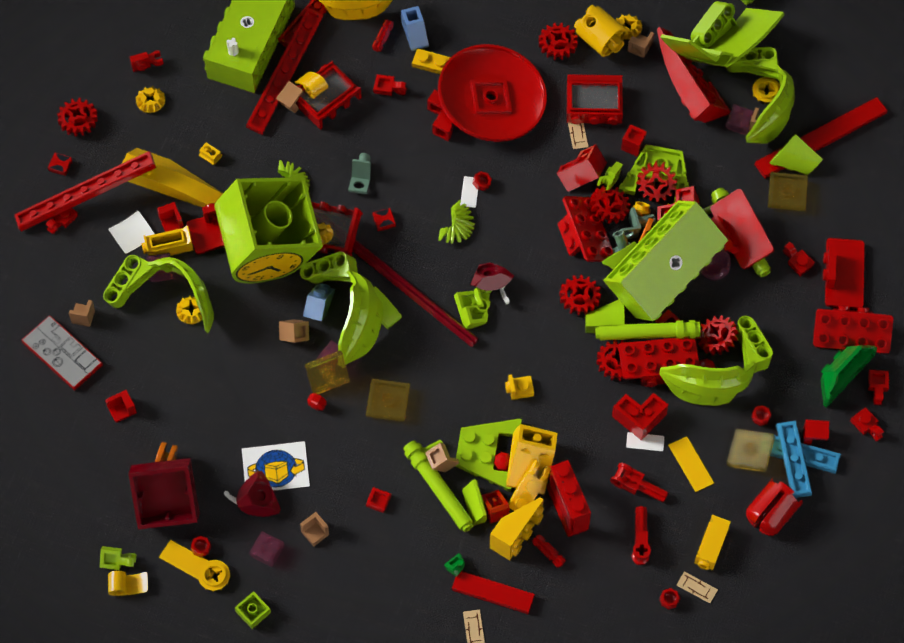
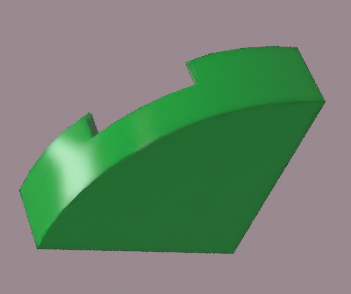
M458 553L446 562L444 566L447 571L457 576L463 570L465 561L461 554Z

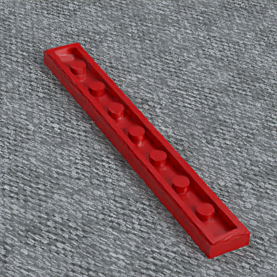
M307 7L250 116L246 128L263 135L279 104L276 98L288 81H291L323 19V14Z
M876 97L802 136L800 139L816 152L887 114L888 110ZM783 147L755 162V167L764 179L785 168L778 165L773 166L769 163Z
M145 152L14 214L18 228L22 232L157 168L151 152Z

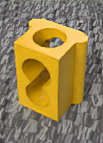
M207 142L199 150V156L212 165H215L222 157L221 152Z

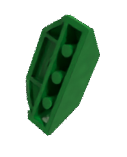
M858 345L846 347L843 352L840 350L834 356V361L831 365L829 363L825 365L821 371L823 374L820 380L823 406L827 408L876 354V346Z

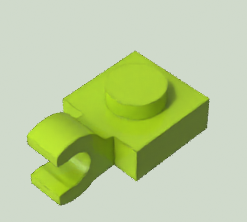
M616 161L612 167L609 166L605 176L599 177L597 186L605 184L607 186L606 190H610L619 179L623 164Z
M102 546L100 568L120 570L121 565L134 567L137 554H122L121 548Z

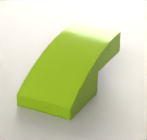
M375 286V293L383 304L382 324L389 329L402 316L388 298Z

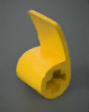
M307 72L295 81V84L303 85L306 93L312 99L328 89L325 79L315 72Z
M124 571L108 573L109 595H134L148 591L147 572L135 575H126Z

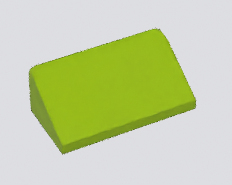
M474 479L463 488L462 493L469 516L473 520L472 524L477 525L487 521V512L478 482Z

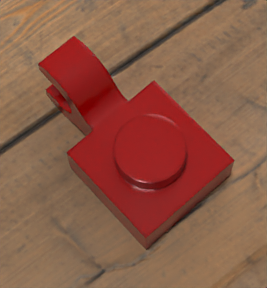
M157 50L151 54L144 52L130 56L133 72L143 71L151 67L150 64L155 66L163 65L162 58L155 59L161 56L160 51Z
M377 74L373 92L374 94L392 96L394 91L399 95H406V82H396L394 76Z
M70 208L53 216L46 223V226H48L47 231L54 234L61 225L66 228L78 217V212Z
M791 242L784 246L783 253L790 258L787 264L800 277L814 266L815 262L803 250L797 252Z
M869 370L868 390L874 391V405H882L884 399L883 391L888 392L889 371Z
M866 407L851 418L850 422L863 435L868 432L875 441H879L883 437V429L877 426L879 420Z

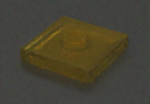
M770 172L768 208L805 211L808 176Z
M341 350L305 364L312 393L321 394L350 382Z
M372 379L366 417L405 422L410 384Z
M736 429L727 465L766 472L775 440L774 434Z

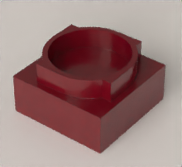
M191 458L131 465L128 475L138 529L198 522L200 512Z

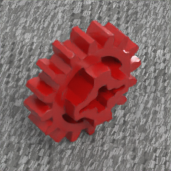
M553 23V27L547 25L546 30H541L539 48H542V53L547 52V58L552 55L553 60H556L557 57L563 60V56L569 58L570 53H575V48L578 45V36L575 35L574 29L569 30V25L563 27V23H560L559 26Z
M78 98L77 102L71 99L70 104L64 102L65 107L59 108L60 112L57 113L58 124L61 126L62 131H67V135L73 132L75 137H77L78 133L84 136V131L90 133V127H96L95 122L98 121L97 110L94 108L93 103H88L87 99L84 102L81 101V98Z
M655 161L653 166L649 162L647 168L642 167L641 171L643 173H638L637 176L641 179L637 180L636 183L641 185L638 191H644L643 197L648 195L650 196L649 201L656 198V201L659 202L661 197L665 201L667 195H673L672 190H676L677 186L674 184L678 182V179L673 178L676 175V171L670 172L671 165L666 168L665 162L659 165L658 161ZM653 171L651 176L645 177L649 172ZM655 178H657L660 182L659 185L656 184V181H654ZM667 185H669V187L665 191L661 192L663 187H667Z
M604 185L600 189L596 188L590 197L591 201L589 203L592 206L591 211H596L595 217L601 216V221L607 219L608 223H611L612 220L615 223H618L619 220L623 221L630 211V203H627L629 198L623 197L625 192L619 193L618 187L615 190L612 187L610 190H606Z
M573 275L572 281L567 278L566 284L561 285L559 293L561 297L560 303H564V309L570 308L571 314L577 311V315H580L583 311L586 315L588 310L594 311L595 306L599 305L601 298L599 293L600 287H596V281L590 282L589 276L583 279V275H580V278L577 279Z
M721 315L717 319L716 316H713L712 321L707 319L706 325H700L702 330H700V337H696L699 342L698 345L706 354L710 352L714 356L718 352L719 355H722L723 350L728 352L729 346H735L733 341H738L736 336L739 334L737 326L729 317L725 319Z
M614 340L613 344H610L607 341L606 347L601 346L600 352H597L598 359L596 365H600L599 372L605 371L604 377L610 375L611 380L618 377V380L621 381L622 370L618 349L620 343Z

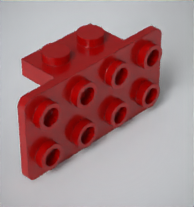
M737 189L710 207L714 216L711 220L728 239L723 249L735 255L741 268L747 269L774 252V247L743 190Z
M565 196L562 200L567 215L558 223V227L569 256H575L581 250L587 262H601L614 254L600 216L595 217L596 211H591L592 206L589 205L590 197Z
M215 203L202 207L203 217L186 223L196 254L224 247L215 211Z
M838 238L827 239L826 252L823 254V264H826V269L823 270V281H825V305L827 307L839 308V305L850 306V309L863 307L864 241Z
M839 305V308H834L833 310L817 309L813 345L815 347L843 350L849 346L870 345L877 347V353H889L893 316L875 314L869 311L870 308L858 307V310H850V306Z
M684 337V339L669 338L620 343L618 346L622 377L626 380L640 378L641 386L654 387L659 384H666L659 374L661 367L678 364L700 366L696 340L689 337Z

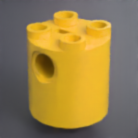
M589 6L583 18L578 19L574 24L576 34L602 57L609 56L613 52L617 53L624 46L623 40L627 34L626 28L600 6Z

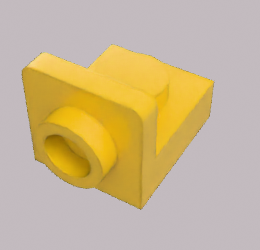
M508 375V382H505L506 393H510L511 400L534 396L531 376L513 378L512 375Z

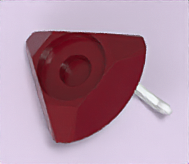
M491 262L484 263L478 266L470 285L486 291L500 289L504 302L509 304L510 300L506 296L504 288L514 275L502 266Z
M263 471L255 472L245 481L237 494V498L230 495L228 491H224V495L237 504L246 514L266 517L276 515L281 511L278 500Z

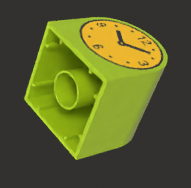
M305 177L236 179L215 203V211L231 274L237 282L254 284L288 276L299 270L323 247Z

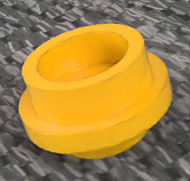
M637 201L633 205L638 216H646L651 212L650 205L645 202Z

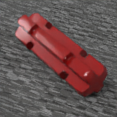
M388 19L384 21L383 27H381L376 37L377 40L372 45L374 51L380 52L390 35V31L394 27L393 21Z
M537 535L532 540V543L539 547V550L549 560H553L552 563L557 568L563 566L566 562L565 558L562 555H558L559 552L549 542H545L546 539L542 535Z

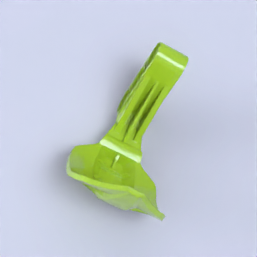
M754 47L737 62L726 67V69L732 73L746 72L779 80L780 89L777 95L763 110L750 132L746 135V143L766 144L774 140L782 132L790 118L795 100L794 83L792 77L778 66L775 48Z
M336 252L306 263L301 267L300 275L303 279L314 284L325 281L353 283L350 287L349 312L338 343L337 364L344 366L366 355L375 344L381 329L383 304L376 295L371 282L358 274L356 259L344 252Z
M129 255L104 291V300L113 308H120L135 290L159 270H163L166 273L175 272L188 280L207 333H209L213 324L214 312L204 282L190 266L176 258L166 257L148 262L136 255ZM138 262V266L132 269L133 264ZM128 278L127 283L122 285V281ZM117 294V298L112 301V297Z
M742 316L737 323L739 334L736 336L741 344L744 368L738 365L728 368H707L690 364L661 367L659 374L673 394L681 400L692 404L718 406L729 403L739 392L746 389L754 373L769 367L773 355L772 348L754 319L750 316Z

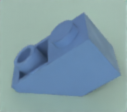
M419 6L401 10V23L411 51H415L417 48L429 47L424 20Z
M317 284L307 295L303 316L322 321L327 315L335 289L330 288L327 284Z

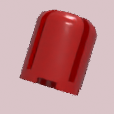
M772 478L748 506L746 517L754 528L759 525V532L764 535L773 536L778 534L803 502L802 500L800 502L797 501L793 496L794 491L782 481L777 484L773 482Z

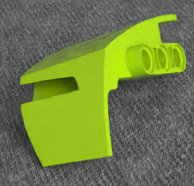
M716 1L693 29L691 40L663 34L660 38L674 52L690 61L729 67L757 46L785 14L779 11L746 8L735 21L733 18L735 14L734 5Z

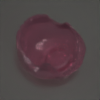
M722 249L711 258L712 261L700 270L705 278L717 281L728 275L731 268L730 255Z

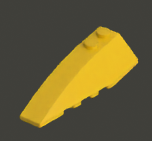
M135 148L126 154L122 163L148 151ZM154 153L151 154L157 168L128 181L199 207L216 203L223 194L171 159Z

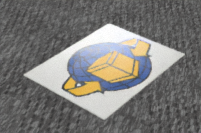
M305 441L242 448L245 481L255 472L263 471L273 491L310 486Z

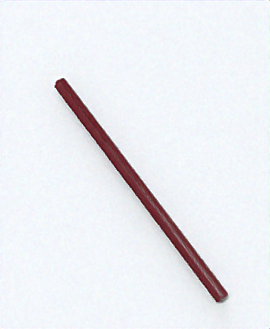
M314 212L316 222L318 224L324 222L325 225H330L331 229H333V236L345 245L348 233L325 214ZM355 239L352 249L355 254L470 347L475 346L478 338Z

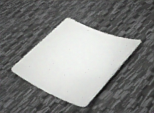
M139 211L108 229L124 253H128L141 246V243H145L143 235L155 234Z

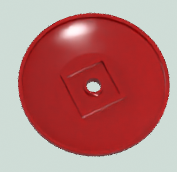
M474 45L457 52L444 65L438 81L439 101L449 120L463 132L485 141H510L526 135L539 123L546 107V87L536 67L518 52L499 45ZM491 94L495 97V99L490 100L486 97V95Z

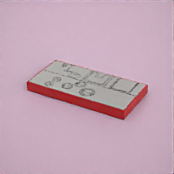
M50 315L21 340L30 351L74 391L103 366L98 358Z

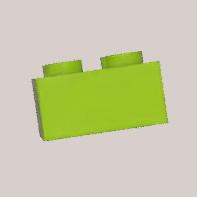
M254 591L235 607V612L251 629L271 613L270 608Z

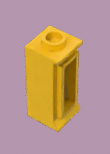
M188 226L154 235H143L145 243H141L143 253L148 254L149 260L194 251Z
M715 515L711 516L694 563L704 570L714 569L731 521Z

